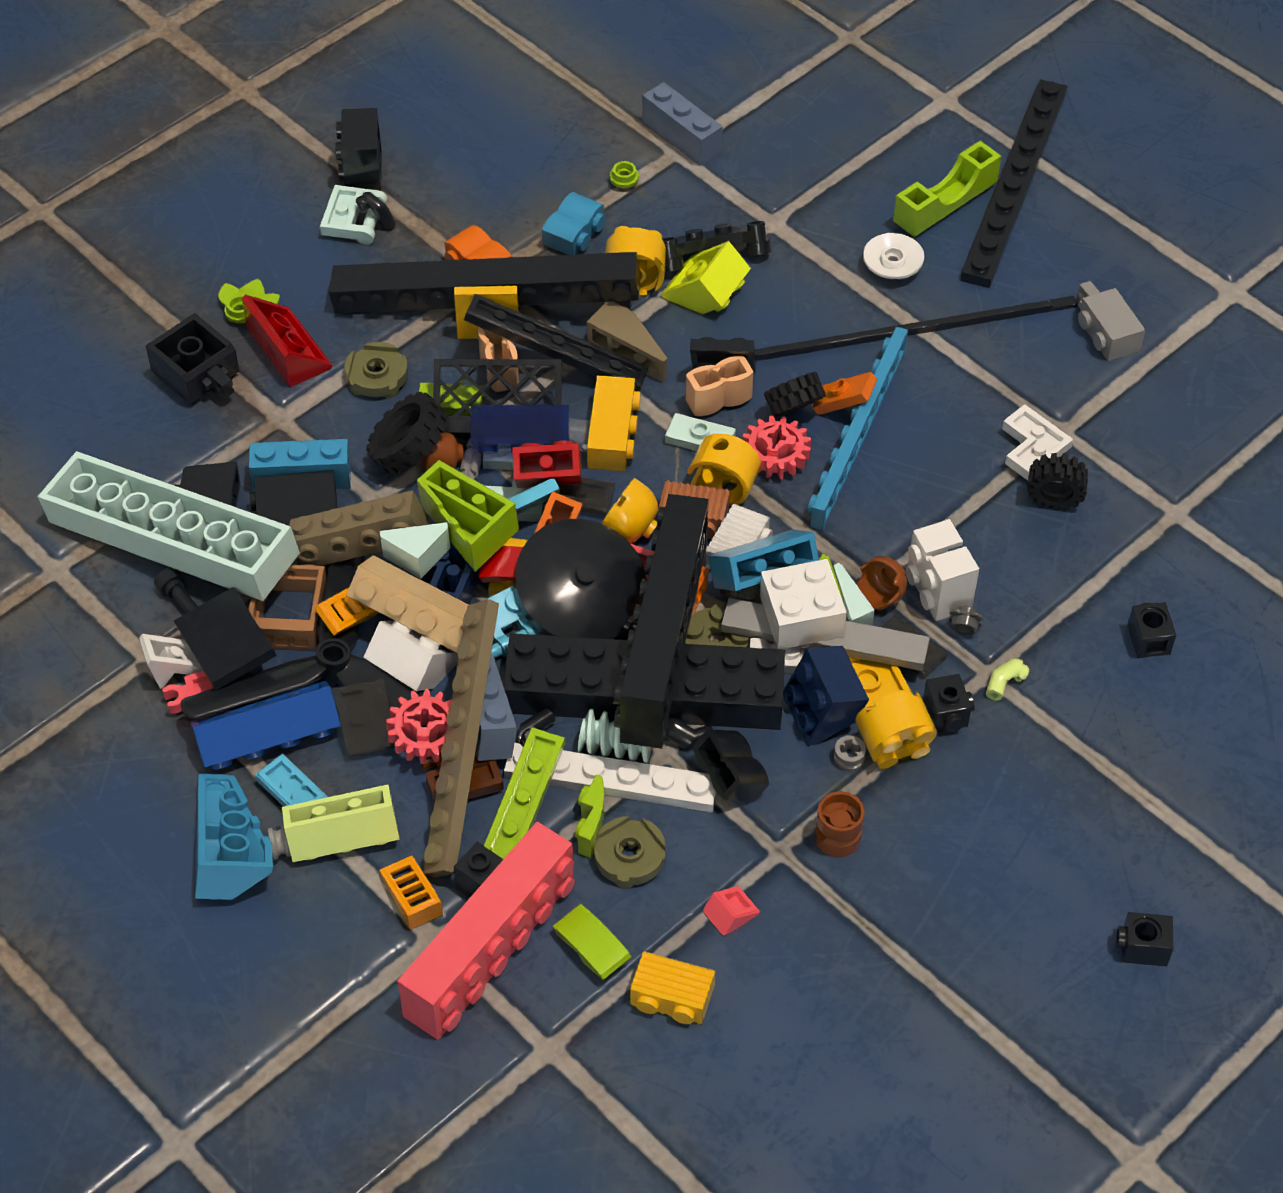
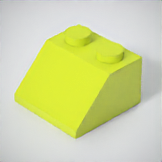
M727 241L690 256L685 262L684 268L678 271L661 295L666 300L700 314L713 310L719 312L730 303L729 297L744 284L745 280L743 278L751 268L733 245Z

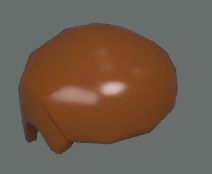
M876 556L860 568L862 576L856 585L874 610L881 611L899 602L904 596L907 587V576L902 565L891 557Z

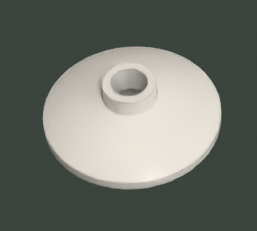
M886 233L874 237L866 244L863 259L868 269L876 275L888 279H903L914 275L921 269L924 262V251L920 244L909 236L898 233Z

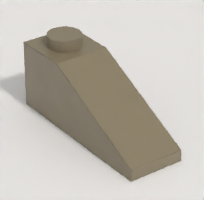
M606 302L587 321V342L649 368L647 374L663 383L667 380V357L634 312L615 302Z

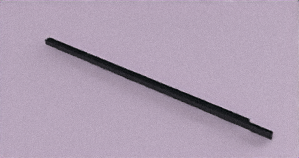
M1074 296L1050 299L1051 306L1048 300L898 325L897 327L907 329V336L1076 308L1077 302ZM896 326L755 349V360L762 361L885 340L886 337H892Z

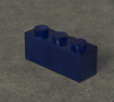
M471 405V446L473 449H478L479 454H497L498 449H511L513 454L512 447H521L525 443H539L541 446L553 445L557 441H570L569 405Z

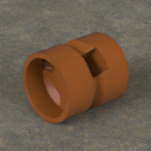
M837 791L829 793L820 801L817 812L815 840L817 846L825 854L838 858L846 857L854 853L860 846L865 810L863 803L858 797L849 792Z

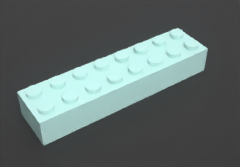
M77 451L38 495L49 523L228 589L234 587L237 592L264 601L300 554L290 526Z

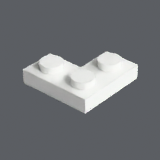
M1025 404L1003 421L1002 429L1022 443L1006 456L1005 464L1026 480H1028L1030 465H1033V461L1036 458L1040 460V457L1044 454L1051 458V453H1057V457H1061L1063 453L1072 448L1073 439Z

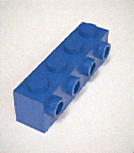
M326 681L190 722L201 761L204 767L211 766L213 770L227 767L232 764V759L244 755L246 759L260 757L267 753V748L279 745L281 749L295 746L300 743L299 738L312 734L314 738L328 736L334 733L333 728L341 726L332 692Z

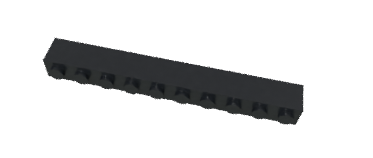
M637 252L334 265L329 286V296L335 314L455 308L454 287L517 286L518 306L639 300L640 268Z

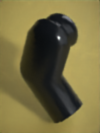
M364 192L362 196L356 198L355 201L360 211L366 212L371 208L384 230H389L395 226L396 220L389 208L373 193Z
M545 708L522 722L519 726L518 743L525 745L531 727L544 730L554 724L556 721L553 713L548 708Z
M669 718L665 737L682 749L693 748V745L706 730H713V728L709 724L693 729L681 720Z

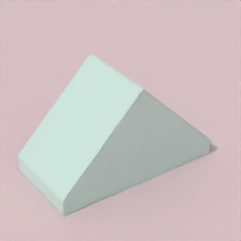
M447 522L380 531L383 557L419 579L450 549Z

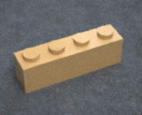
M374 555L358 565L347 596L458 653L464 629L463 617L468 604Z

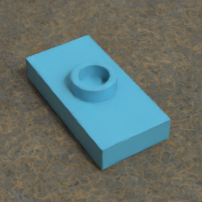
M281 754L255 774L256 781L283 807L328 797L284 754Z

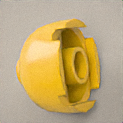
M634 478L601 524L618 532L629 543L636 542L642 535L648 539L657 527V521L654 520L658 512L657 499L646 485Z

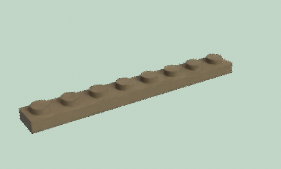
M490 599L468 605L463 617L464 629L462 641L458 648L459 659L456 676L452 683L453 695L451 707L447 714V732L445 743L441 749L442 762L440 774L435 785L436 798L434 810L430 817L431 828L428 846L424 852L425 864L423 873L433 878L454 874V865L458 862L499 603Z

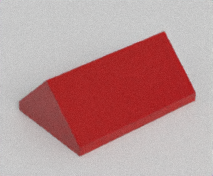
M244 295L242 303L247 329L290 388L330 370L333 365L289 307Z

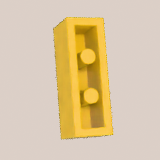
M597 376L587 444V469L626 472L627 459H633L635 440H630V435L637 434L638 416L633 415L634 410H640L641 392L635 391V378Z

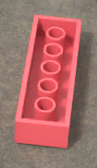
M538 821L532 826L397 980L404 1018L437 1040L446 1031L450 1032L458 1025L462 1012L470 1003L475 1004L481 998L485 985L493 976L498 977L504 971L508 958L516 949L521 950L526 945L535 926L538 923L543 924L549 918L553 905L560 897L565 898L573 889L575 879L573 844Z

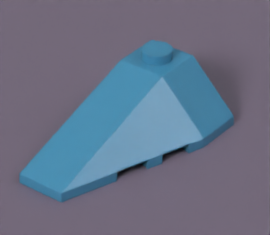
M198 774L195 899L233 900L270 875L273 870L272 843L269 837H264L260 830V821L249 810L247 806L248 799L234 775Z

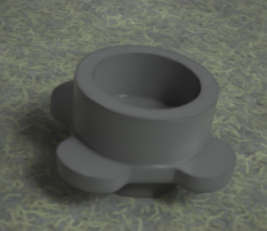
M968 606L950 609L949 614L952 615L949 616L950 627L954 631L963 634H975L978 627L982 626L983 622L980 620H983V615L978 613L976 609Z

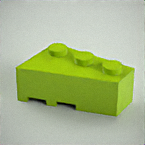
M438 460L417 479L420 501L425 512L435 524L448 523L450 542L475 572L519 531L514 502Z

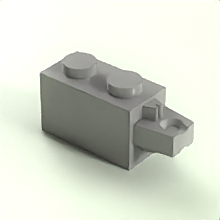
M1091 281L1079 284V291L1077 292L1078 306L1080 308L1078 313L1079 324L1082 329H1086L1093 339L1095 348L1102 352L1106 360L1111 361L1141 351L1145 328L1118 290L1113 288L1100 292Z

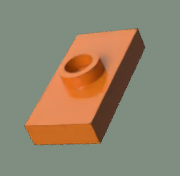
M867 372L822 385L826 396L816 401L812 408L818 415L868 402L877 378L872 372Z

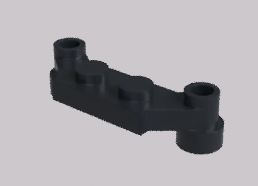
M764 221L749 222L747 227H732V224L725 223L714 226V230L703 232V229H691L685 231L684 236L662 238L666 247L665 272L683 269L682 255L705 251L727 241L732 245L746 243L747 254L751 256L771 252L770 239L766 237Z

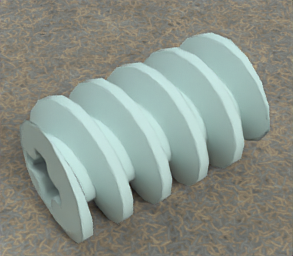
M590 709L582 721L578 752H581L585 744H587L588 753L592 755L596 753L600 746L601 753L605 757L609 756L614 748L617 759H622L628 750L631 761H636L642 752L644 763L649 762L652 747L620 743V728L614 727V721L613 723L609 722L606 711H603L599 720H595L594 710Z

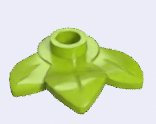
M255 279L239 289L225 283L218 294L219 301L225 306L226 318L233 323L246 322L242 298L245 294L276 304L280 300L279 294H265L264 287L259 279Z

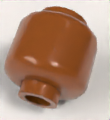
M449 432L441 433L439 442L431 447L432 451L426 457L423 456L416 466H420L421 470L425 473L440 460L456 469L457 463H462L463 447L462 444H457L454 435Z

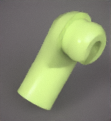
M1012 658L992 671L986 690V696L994 701L1001 700L1006 684L1012 678L1017 682L1027 678L1029 668L1023 664V660Z

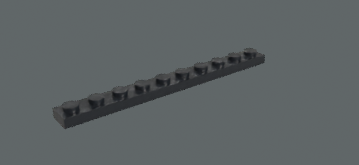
M1039 80L962 270L961 281L990 288L1065 99L1068 86L1052 81Z

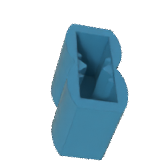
M575 192L568 194L558 210L547 219L542 228L543 245L567 255H576L580 251H585L591 237L596 232H600L605 225L604 204Z

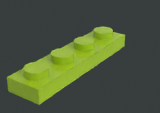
M531 727L484 844L486 848L504 859L534 825L566 743L564 737Z

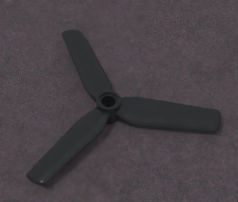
M365 556L329 564L321 603L350 587L358 565L365 561ZM333 607L334 611L337 613L339 618L342 621H344L342 617L339 615V613L336 611V609ZM318 616L316 629L319 644L316 648L315 656L288 661L234 680L218 690L211 688L183 698L180 706L187 717L198 719L303 688L316 681H326L329 686H340L351 698L390 718V708H399L398 698L403 697L408 701L411 699V691L415 690L370 661L351 654L358 640L359 624L337 635H333L321 617ZM415 691L418 697L424 694L421 691Z

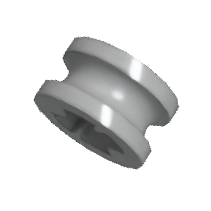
M850 735L837 740L834 752L835 764L845 771H855L863 766L866 755L865 743L860 738ZM850 749L855 754V757H849L845 750Z
M281 825L279 830H273L272 827L267 828L269 839L272 843L274 860L279 859L281 854H286L287 857H290L291 853L284 825Z

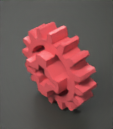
M769 416V422L765 423L763 420L757 419V427L749 425L747 427V434H743L742 440L749 443L758 453L761 460L759 472L762 470L766 471V478H770L772 473H777L778 477L782 479L784 472L787 471L794 476L796 475V467L804 469L806 460H810L811 437H807L806 428L798 429V421L795 420L788 424L784 416L780 421H775L773 416Z
M425 689L423 696L418 697L415 691H411V699L408 701L403 697L398 698L399 708L391 707L390 718L386 719V726L389 731L388 741L389 743H395V752L399 754L406 751L407 761H411L414 756H419L420 763L425 764L426 757L431 756L435 762H439V753H441L442 746L445 743L448 725L447 714L450 710L452 699L443 702L442 692H439L435 697H431L429 689Z

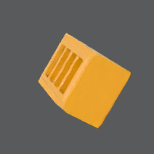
M349 588L323 601L314 608L333 635L376 616L379 612L347 596ZM333 607L336 609V611L339 613V615L342 617L344 621H342L339 618L337 613L334 611Z
M409 856L379 870L410 930L443 915L442 903L413 856ZM410 869L411 872L393 879V875ZM413 878H415L416 880L415 882L408 884L402 888L398 887V885L406 881H409ZM418 888L421 889V891L412 894L406 898L404 896V894H407L413 890H416ZM424 897L426 898L425 901L412 907L410 906L411 903Z

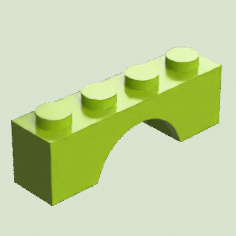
M978 141L959 154L955 165L948 175L934 187L927 189L917 181L897 194L893 222L913 237L917 236L997 183L1001 155L982 141Z

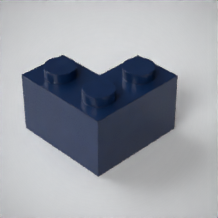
M450 542V549L420 580L469 605L480 578L479 569L475 572Z

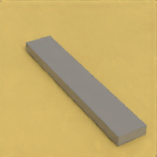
M728 598L721 624V632L751 638H762L775 642L763 604ZM846 621L844 637L797 647L844 646L848 657L923 671L930 637Z

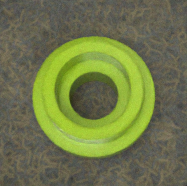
M621 161L616 163L610 171V181L616 187L630 188L638 183L639 172L633 163Z

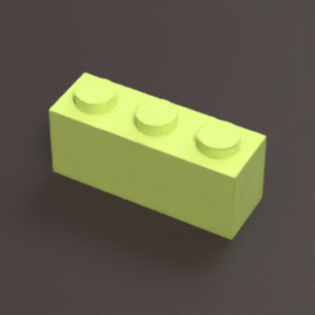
M389 785L282 807L284 830L293 862L313 860L321 856L340 852L346 853L358 848L383 845L391 841L400 840Z

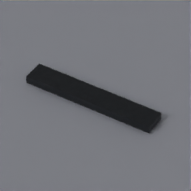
M477 294L474 295L464 317V321L553 359H562L563 363L595 377L635 378V391L640 392L649 369Z

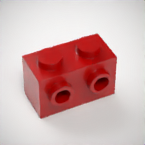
M557 441L553 445L540 446L539 443H525L521 447H512L514 481L517 488L535 487L551 478L555 479L557 485L583 484L581 451L578 443Z

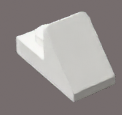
M148 634L140 636L139 639L147 665L160 689L164 688L174 673L191 675L203 671L185 640Z

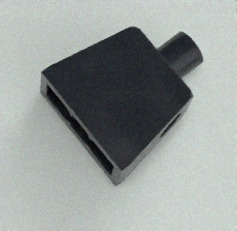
M237 462L187 466L183 469L180 485L174 486L237 508L241 485Z

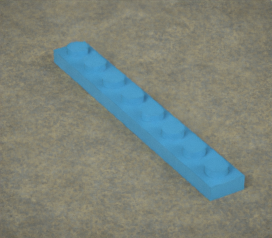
M896 326L892 337H886L881 350V355L883 356L881 360H875L871 371L877 378L868 402L854 405L850 417L851 425L844 426L840 437L841 446L839 449L834 448L829 461L830 470L829 472L823 471L818 485L820 491L818 495L813 494L809 501L807 513L811 514V528L823 531L906 351L907 329Z

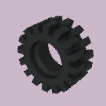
M815 371L781 383L766 391L764 396L772 416L779 417L821 400L826 396V393Z
M1051 453V458H1048L1046 454L1042 455L1040 460L1036 458L1033 461V465H1030L1027 485L1029 498H1034L1033 502L1036 505L1042 502V508L1045 509L1053 506V510L1059 511V507L1063 506L1065 511L1070 510V504L1076 508L1079 506V502L1083 503L1087 495L1088 469H1085L1086 465L1083 461L1078 463V458L1075 456L1071 460L1068 459V454L1065 453L1062 454V457H1057V453Z

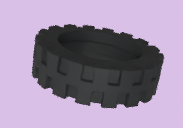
M416 392L414 396L410 394L405 397V400L396 402L393 405L394 408L390 411L387 410L383 414L384 418L376 423L374 432L369 435L368 441L370 443L366 446L367 454L388 474L389 472L391 474H397L399 471L405 472L409 469V466L417 465L423 456L426 457L432 451L431 447L439 442L440 434L445 431L446 425L444 423L448 419L445 414L446 411L426 392L424 394ZM415 424L414 428L409 432V434H408L405 438H403L400 442H398L399 439L401 438V436H402L412 425Z

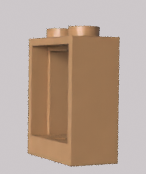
M312 564L290 565L271 590L313 592L309 620L264 618L267 597L264 601L251 597L249 612L273 649L316 651L319 641L316 629L319 614L314 608L321 603L326 583L324 566Z

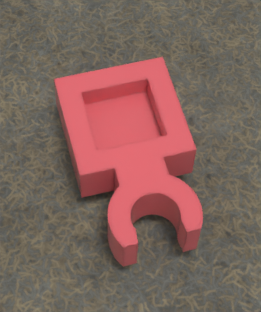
M204 671L185 676L186 685L172 684L162 689L165 700L177 698L167 703L170 714L182 711L180 702L183 698L214 688Z

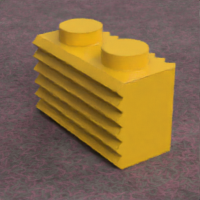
M643 951L630 988V1004L647 1014H655L656 1012L667 1014L682 1024H691L693 1022H696L698 1025L702 1024L714 990L716 971Z

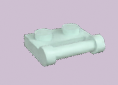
M335 185L320 225L321 235L356 239L364 245L372 244L375 237L374 228L377 217L370 208L367 211L363 225H356L360 209L355 200L357 197L362 196L364 192H371L386 204V194L378 190Z

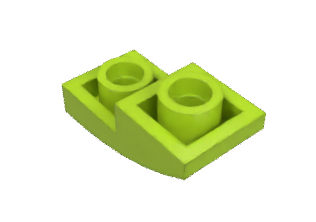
M597 774L590 786L585 785L580 792L578 805L581 806V820L575 831V838L578 839V854L590 859L594 854L597 834L604 823L603 777Z
M582 904L578 905L553 925L557 936L574 949L582 963L602 980L631 958L630 953L622 943Z

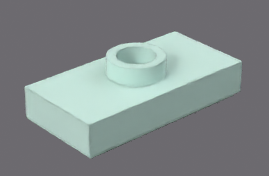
M675 413L666 432L665 443L697 451L706 436L714 433H726L735 436L736 429Z

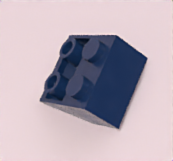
M844 646L807 648L783 691L785 702L789 705L795 717L797 728L802 733L807 746H814L855 723L856 716L865 708L869 701Z

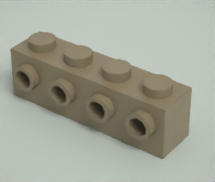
M411 490L316 514L291 519L289 526L292 528L300 552L296 558L299 564L322 566L382 552L380 531L428 525L429 517L414 491Z

